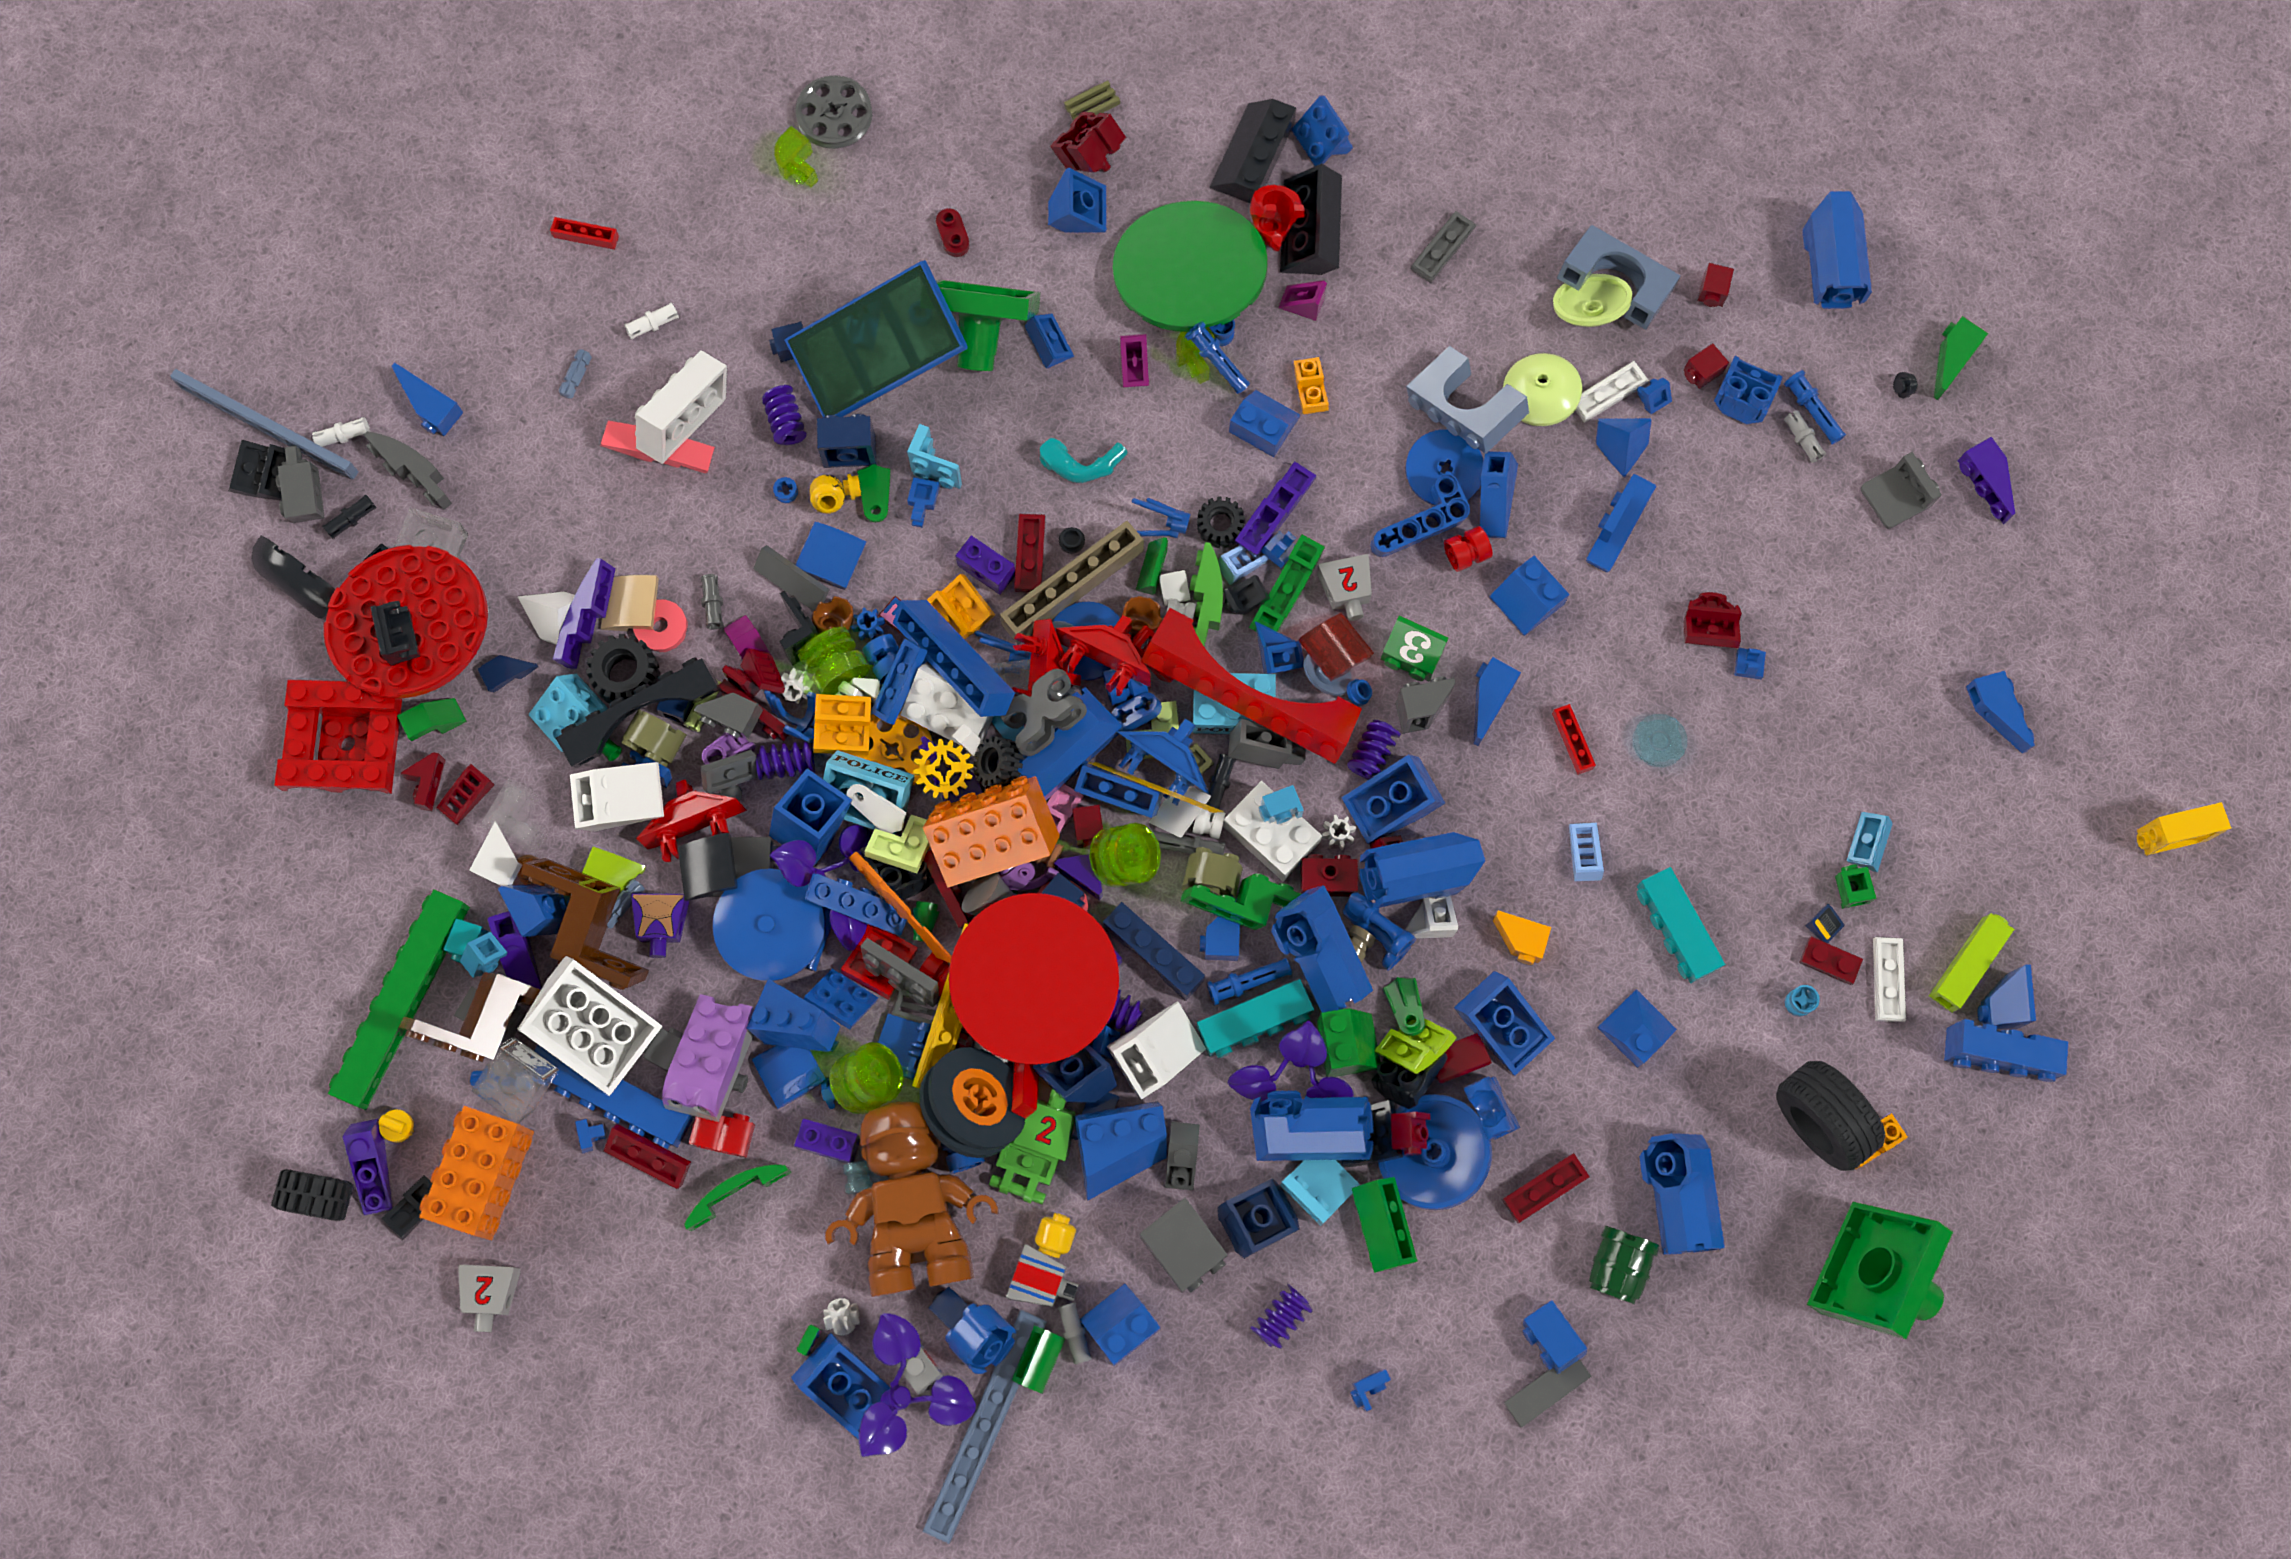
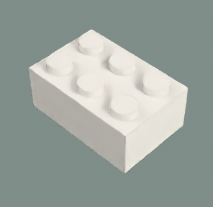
M928 661L918 668L901 712V716L949 740H953L957 744L959 743L952 736L963 724L983 741L993 719V716L980 717Z
M1260 781L1224 819L1223 827L1284 882L1301 864L1302 858H1306L1320 844L1322 835L1302 817L1297 819L1295 814L1292 815V819L1281 824H1277L1276 821L1272 823L1268 821L1263 822L1258 807L1262 806V796L1274 791L1263 781Z

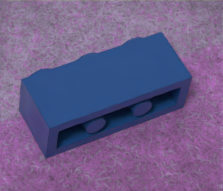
M1089 763L1082 765L1074 790L1075 792L1150 818L1157 815L1164 795L1160 791Z

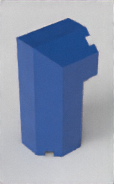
M1830 191L1812 212L1802 230L1804 249L1809 252L1814 303L1818 305L1821 302L1823 309H1848L1852 307V302L1859 300V304L1866 302L1872 293L1864 215L1851 191Z
M1086 687L1081 689V695L1078 692L1071 695L1080 698L1084 702L1087 709L1084 718L1069 730L1062 731L1055 728L1054 739L1050 745L1033 756L1023 755V759L1019 760V763L1023 764L1022 768H1018V772L1021 773L1019 777L1026 776L1028 779L1036 776L1045 800L1050 798L1082 768V765L1087 764L1119 735L1116 731H1123V726Z
M1451 832L1367 849L1360 855V862H1365V868L1360 869V879L1367 899L1369 901L1375 900L1373 906L1381 908L1428 897L1439 899L1456 895L1471 883L1486 860L1478 839Z
M1324 885L1306 890L1276 913L1275 919L1277 918V921L1273 924L1271 930L1275 941L1282 953L1286 955L1291 953L1296 957L1293 960L1299 963L1322 1013L1344 1009L1347 1007L1345 1003L1351 1000L1354 1003L1359 1002L1373 991L1340 915Z
M1273 1091L1267 1094L1268 1099L1261 1102V1097H1258L1252 1103L1250 1114L1257 1161L1366 1160L1371 1157L1373 1141L1367 1140L1370 1139V1133H1373L1371 1104L1368 1102L1367 1097L1309 1098L1305 1096L1302 1099L1301 1093L1298 1091Z
M1671 1133L1651 1137L1648 1142L1651 1144L1647 1150L1642 1151L1639 1158L1642 1179L1647 1184L1653 1185L1663 1255L1724 1249L1725 1245L1711 1150L1703 1135Z

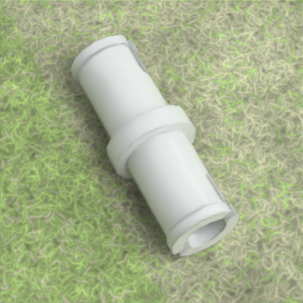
M669 303V305L654 312H645V316L628 324L626 323L624 326L632 340L650 330H659V326L677 319L679 316L676 314L677 311L673 304Z
M362 417L344 424L341 422L335 423L334 427L313 432L312 435L314 436V443L324 447L337 442L346 443L350 438L363 435L367 431L370 432L367 420Z

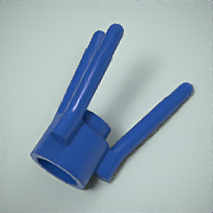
M1136 498L1132 499L1134 504L1168 516L1165 527H1169L1170 530L1137 531L1140 536H1170L1178 538L1179 533L1186 534L1190 513L1174 509L1151 498H1147L1146 502Z
M980 631L974 632L976 636L981 637L979 639L980 643L1010 652L1008 663L1013 664V667L992 668L997 674H1021L1022 669L1029 670L1030 652L1015 650L1013 648L1015 644Z

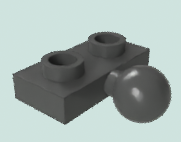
M752 750L701 766L703 790L709 794L721 790V796L733 797L740 801L742 790L737 784L757 778L756 755Z

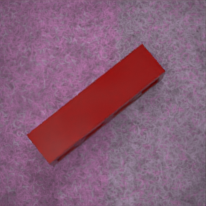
M554 217L550 229L553 238L615 250L619 238L615 228Z
M1568 704L1554 709L1552 712L1553 718L1577 775L1593 770L1596 764L1571 705Z
M1015 1062L1012 1112L1027 1118L1037 1110L1039 1075L1032 1067L1035 1064Z

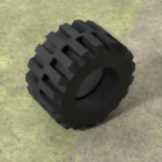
M619 634V638H615L614 635L608 636L609 641L604 643L601 640L598 642L600 647L591 650L590 653L593 658H587L586 663L589 668L586 669V673L590 678L589 682L598 695L608 704L621 697H624L626 700L635 695L633 691L644 684L651 686L657 683L656 679L661 674L658 670L660 668L658 661L650 648H648L645 642L639 641L633 635H630L629 639L625 634ZM622 660H634L637 662L636 672L630 679L623 682L610 680L611 669L616 663Z
M290 1169L281 1170L271 1206L277 1210L333 1221L345 1220L354 1185L346 1180Z

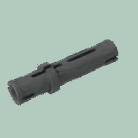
M1145 828L1141 840V846L1188 854L1195 853L1198 847L1210 849L1212 853L1223 855L1225 849L1224 842L1203 840L1201 836H1195V838L1182 836L1180 838L1171 833L1147 830Z

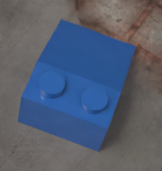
M1410 754L1341 797L1367 844H1371L1377 839L1383 838L1425 817L1445 804L1421 759Z
M1493 971L1454 1007L1467 1026L1480 1036L1482 1042L1514 1076L1556 1039L1509 977Z
M832 1333L824 1339L791 1376L803 1393L858 1440L860 1425L865 1411L871 1405L881 1402L882 1394L891 1388Z

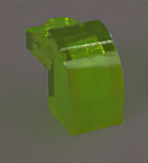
M792 126L778 138L775 144L774 156L777 167L785 180L792 175L799 184L803 185L806 183L812 188L818 182L815 169L805 162L813 153L809 139Z
M1207 327L1206 330L1215 338L1209 327ZM1180 332L1176 341V363L1178 367L1186 364L1189 375L1192 378L1196 377L1201 384L1209 380L1210 369L1199 354L1200 350L1191 339L1187 340L1185 338L1187 332Z

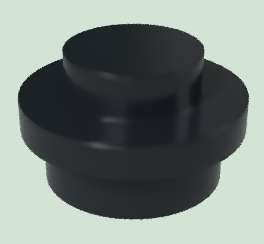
M1908 372L1898 373L1893 382V389L1900 398L1910 397L1916 392L1918 387L1916 377Z
M1066 528L1059 535V546L1066 553H1077L1085 545V536L1077 528Z

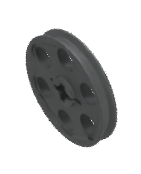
M832 75L814 80L802 90L796 102L795 113L801 132L809 141L820 147L837 149L852 145L865 135L872 121V107L867 92L859 83L844 76ZM820 88L830 90L829 94L824 97L818 96L816 92ZM844 89H853L855 91L853 96L846 98L841 95ZM806 107L816 109L815 113L811 116L802 114V111ZM834 108L835 111H838V114L834 115L832 112L830 113V110ZM857 108H862L866 111L862 117H855L852 113ZM819 126L827 129L826 133L821 136L815 135L813 131ZM843 127H848L852 130L851 134L846 137L839 135L838 132Z

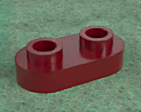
M952 208L941 210L936 216V225L944 249L952 257L964 256L970 248V243L961 215ZM946 218H952V219H953V220L950 221V222H946V221H945ZM956 239L960 240V243L954 244L952 242Z

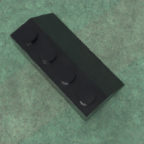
M1276 99L1248 103L1210 188L1251 204L1255 191L1266 186L1295 123L1297 107Z
M1320 164L1284 180L1283 186L1298 194L1304 206L1305 217L1298 218L1293 223L1281 243V273L1323 275L1339 268L1342 175L1326 165Z

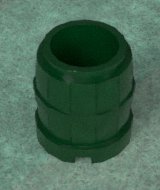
M1605 1225L1601 1234L1603 1239L1596 1256L1593 1258L1594 1263L1589 1282H1592L1590 1288L1635 1305L1636 1299L1640 1300L1647 1281L1649 1282L1654 1256L1657 1257L1660 1245Z

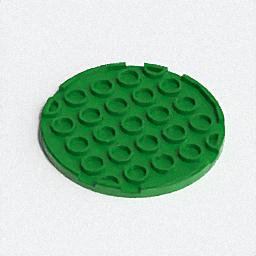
M1205 201L1175 202L1149 211L1137 219L1125 231L1117 244L1113 257L1114 283L1121 300L1130 311L1133 310L1142 317L1143 321L1153 326L1171 331L1188 332L1201 321L1205 323V328L1218 324L1224 325L1239 317L1240 313L1249 305H1252L1260 295L1267 277V252L1264 241L1257 229L1238 212L1226 206Z

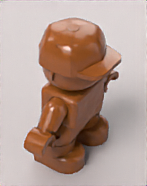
M900 1101L888 1103L871 1110L865 1115L860 1130V1146L863 1147L861 1151L862 1157L867 1161L869 1169L874 1174L888 1176V1180L875 1182L872 1187L858 1192L845 1213L847 1218L831 1223L825 1232V1240L830 1245L835 1242L836 1230L840 1227H845L851 1234L849 1242L857 1245L859 1240L857 1227L859 1225L863 1226L874 1215L875 1226L870 1248V1255L873 1256H870L868 1260L871 1297L916 1289L913 1270L910 1266L911 1264L925 1261L928 1262L926 1270L929 1286L973 1279L974 1273L968 1245L963 1240L962 1234L949 1213L947 1202L960 1209L963 1206L967 1208L966 1214L972 1224L977 1221L974 1208L980 1202L988 1203L991 1207V1213L999 1214V1207L993 1198L987 1195L975 1197L972 1195L974 1191L958 1176L951 1174L939 1175L934 1172L922 1173V1170L929 1168L935 1163L941 1142L929 1129L918 1102Z

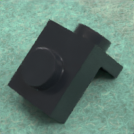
M1257 575L1251 576L1233 589L1226 588L1223 590L1226 596L1224 601L1229 610L1241 615L1249 613L1270 599Z

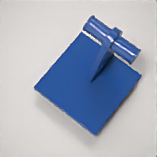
M831 969L803 999L821 1009L831 1019L850 1030L876 1003L879 997L848 979L843 974ZM834 1041L831 1052L836 1049L839 1041Z

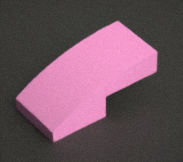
M1065 784L1050 797L1047 803L1059 834L1062 833L1072 817V809L1077 808L1084 797L1083 794L1075 792L1074 789Z

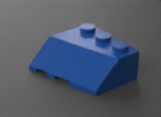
M1158 1101L1074 1116L1087 1201L1167 1158V1132L1163 1106Z

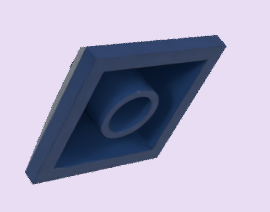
M1090 1045L1065 1059L1032 1066L1034 1071L1066 1102H1096L1117 1086L1110 1064Z

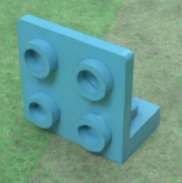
M919 424L907 451L911 471L920 479L928 480V478L937 480L945 488L952 489L956 487L960 489L962 481L959 465L934 456L935 449L933 448L930 428Z
M578 674L556 676L530 711L529 716L556 747L563 752L556 740V737L562 734L561 730L573 723L578 726L586 721L585 717L597 710H600L602 713L608 708Z
M1304 1160L1281 1182L1280 1186L1321 1226L1353 1194L1352 1188L1359 1186V1183L1336 1160Z

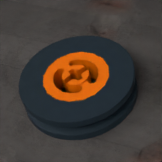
M959 1048L944 1055L929 1069L920 1087V1107L929 1129L946 1147L967 1157L985 1158L1003 1150L1022 1132L1025 1126L1024 1121L1026 1120V1118L1012 1112L1014 1072L1000 1058L982 1049Z

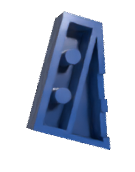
M768 979L746 1029L764 1044L830 1052L840 1026L821 1009Z

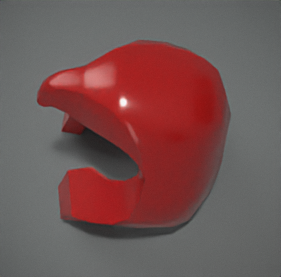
M1274 184L1261 187L1255 191L1252 197L1250 214L1254 227L1261 235L1265 245L1271 247L1273 251H1279L1281 243L1293 223L1298 218L1305 217L1304 206L1296 192L1285 186Z

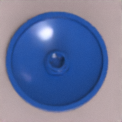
M760 869L737 879L738 888L723 892L713 916L714 940L723 959L740 974L762 981L786 979L804 970L819 953L826 933L824 908L805 900L809 884L803 887L792 886L779 869Z
M1425 1095L1418 1100V1105L1411 1109H1406L1402 1106L1396 1109V1114L1407 1112L1430 1114V1120H1426V1127L1428 1129L1427 1149H1421L1420 1155H1404V1150H1402V1158L1379 1162L1383 1179L1395 1177L1400 1198L1412 1206L1425 1210H1445L1456 1207L1470 1199L1483 1185L1492 1161L1491 1140L1487 1139L1478 1114L1465 1103L1445 1095Z

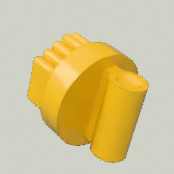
M391 1110L383 1114L378 1123L381 1135L390 1142L399 1143L405 1141L414 1132L412 1117L402 1110Z

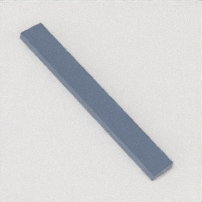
M175 369L170 375L179 388L288 446H297V448L301 449V453L351 480L358 474L359 471L350 461Z
M1020 1310L1013 1326L1016 1330V1334L1012 1333V1338L1015 1340L1014 1345L1003 1361L995 1366L922 1532L950 1544L1020 1385L1011 1381L1032 1329L1034 1325L1044 1329L1047 1321Z

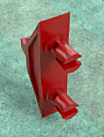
M1122 615L1114 627L1111 625L1056 628L1060 643L1069 648L1058 662L1062 669L1069 665V673L1074 672L1075 667L1084 655L1116 671L1106 684V689L1110 693L1116 687V696L1122 694L1130 679H1134L1151 688V674L1146 665L1141 662L1142 658L1134 647L1131 635L1129 634L1132 629V619Z
M1051 618L1034 621L1033 637L1022 633L1015 635L1014 639L1024 644L1014 645L1013 648L1018 651L1031 653L1028 690L1013 687L1011 689L1015 692V696L1025 694L1031 697L1034 683L1053 669L1066 671L1070 678L1071 687L1080 686L1081 675L1069 673L1068 665L1062 669L1058 664L1065 653Z
M686 779L676 782L677 798L668 801L663 807L664 817L652 819L636 839L647 850L660 846L662 860L664 862H672L671 853L679 859L676 839L708 826L711 827L712 836L729 833L726 819L745 812L747 809L736 798L698 792L697 790L693 791L692 785H689Z

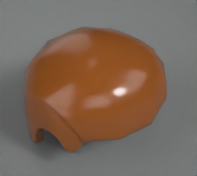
M834 596L828 603L819 602L812 613V623L816 627L817 632L824 637H840L844 635L853 624V606L849 601Z
M1137 596L1130 598L1125 603L1122 615L1132 619V629L1129 634L1136 636L1144 625L1156 633L1163 620L1160 615L1161 607L1157 602L1147 597Z

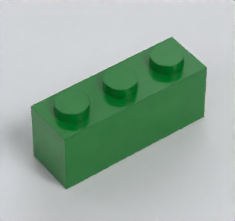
M1395 1177L1379 1179L1353 1187L1354 1203L1357 1207L1374 1273L1418 1262Z

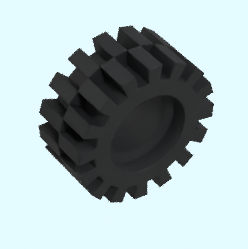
M1222 496L1217 497V501L1211 498L1208 500V504L1204 503L1198 512V534H1201L1200 538L1203 541L1207 540L1211 545L1212 543L1216 544L1215 548H1220V545H1224L1225 548L1229 547V543L1234 545L1236 543L1235 539L1244 528L1245 515H1243L1242 507L1238 508V503L1236 501L1231 503V498L1226 497L1225 501L1222 500ZM1223 514L1229 517L1231 521L1230 527L1225 531L1215 530L1210 523L1215 515Z
M990 736L989 739L985 738L983 740L984 744H979L978 746L980 752L975 753L974 757H978L977 761H973V766L977 767L974 770L975 775H978L977 780L985 786L1001 784V787L1011 784V781L1015 779L1014 777H1019L1021 774L1018 772V768L1023 767V764L1019 763V760L1023 759V754H1019L1016 742L1011 739Z

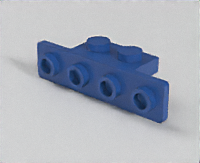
M1633 474L1623 493L1616 492L1610 503L1614 509L1611 514L1605 512L1598 527L1602 531L1591 549L1586 562L1607 573L1610 572L1656 488L1654 483Z
M814 873L812 875L805 900L898 936L902 935L907 920L901 918L893 906L886 903L885 900L875 897V891L863 887L860 890L852 887V882L837 878L835 881L820 874Z

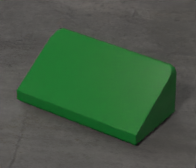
M1162 537L1148 544L1136 591L1151 595L1156 593L1159 576L1161 575L1168 550L1167 538Z

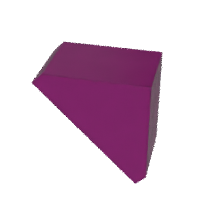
M1322 280L1287 285L1278 308L1316 321L1325 299L1327 283Z
M1146 334L1120 336L1123 387L1149 386Z
M747 615L723 628L742 660L748 648L769 652Z

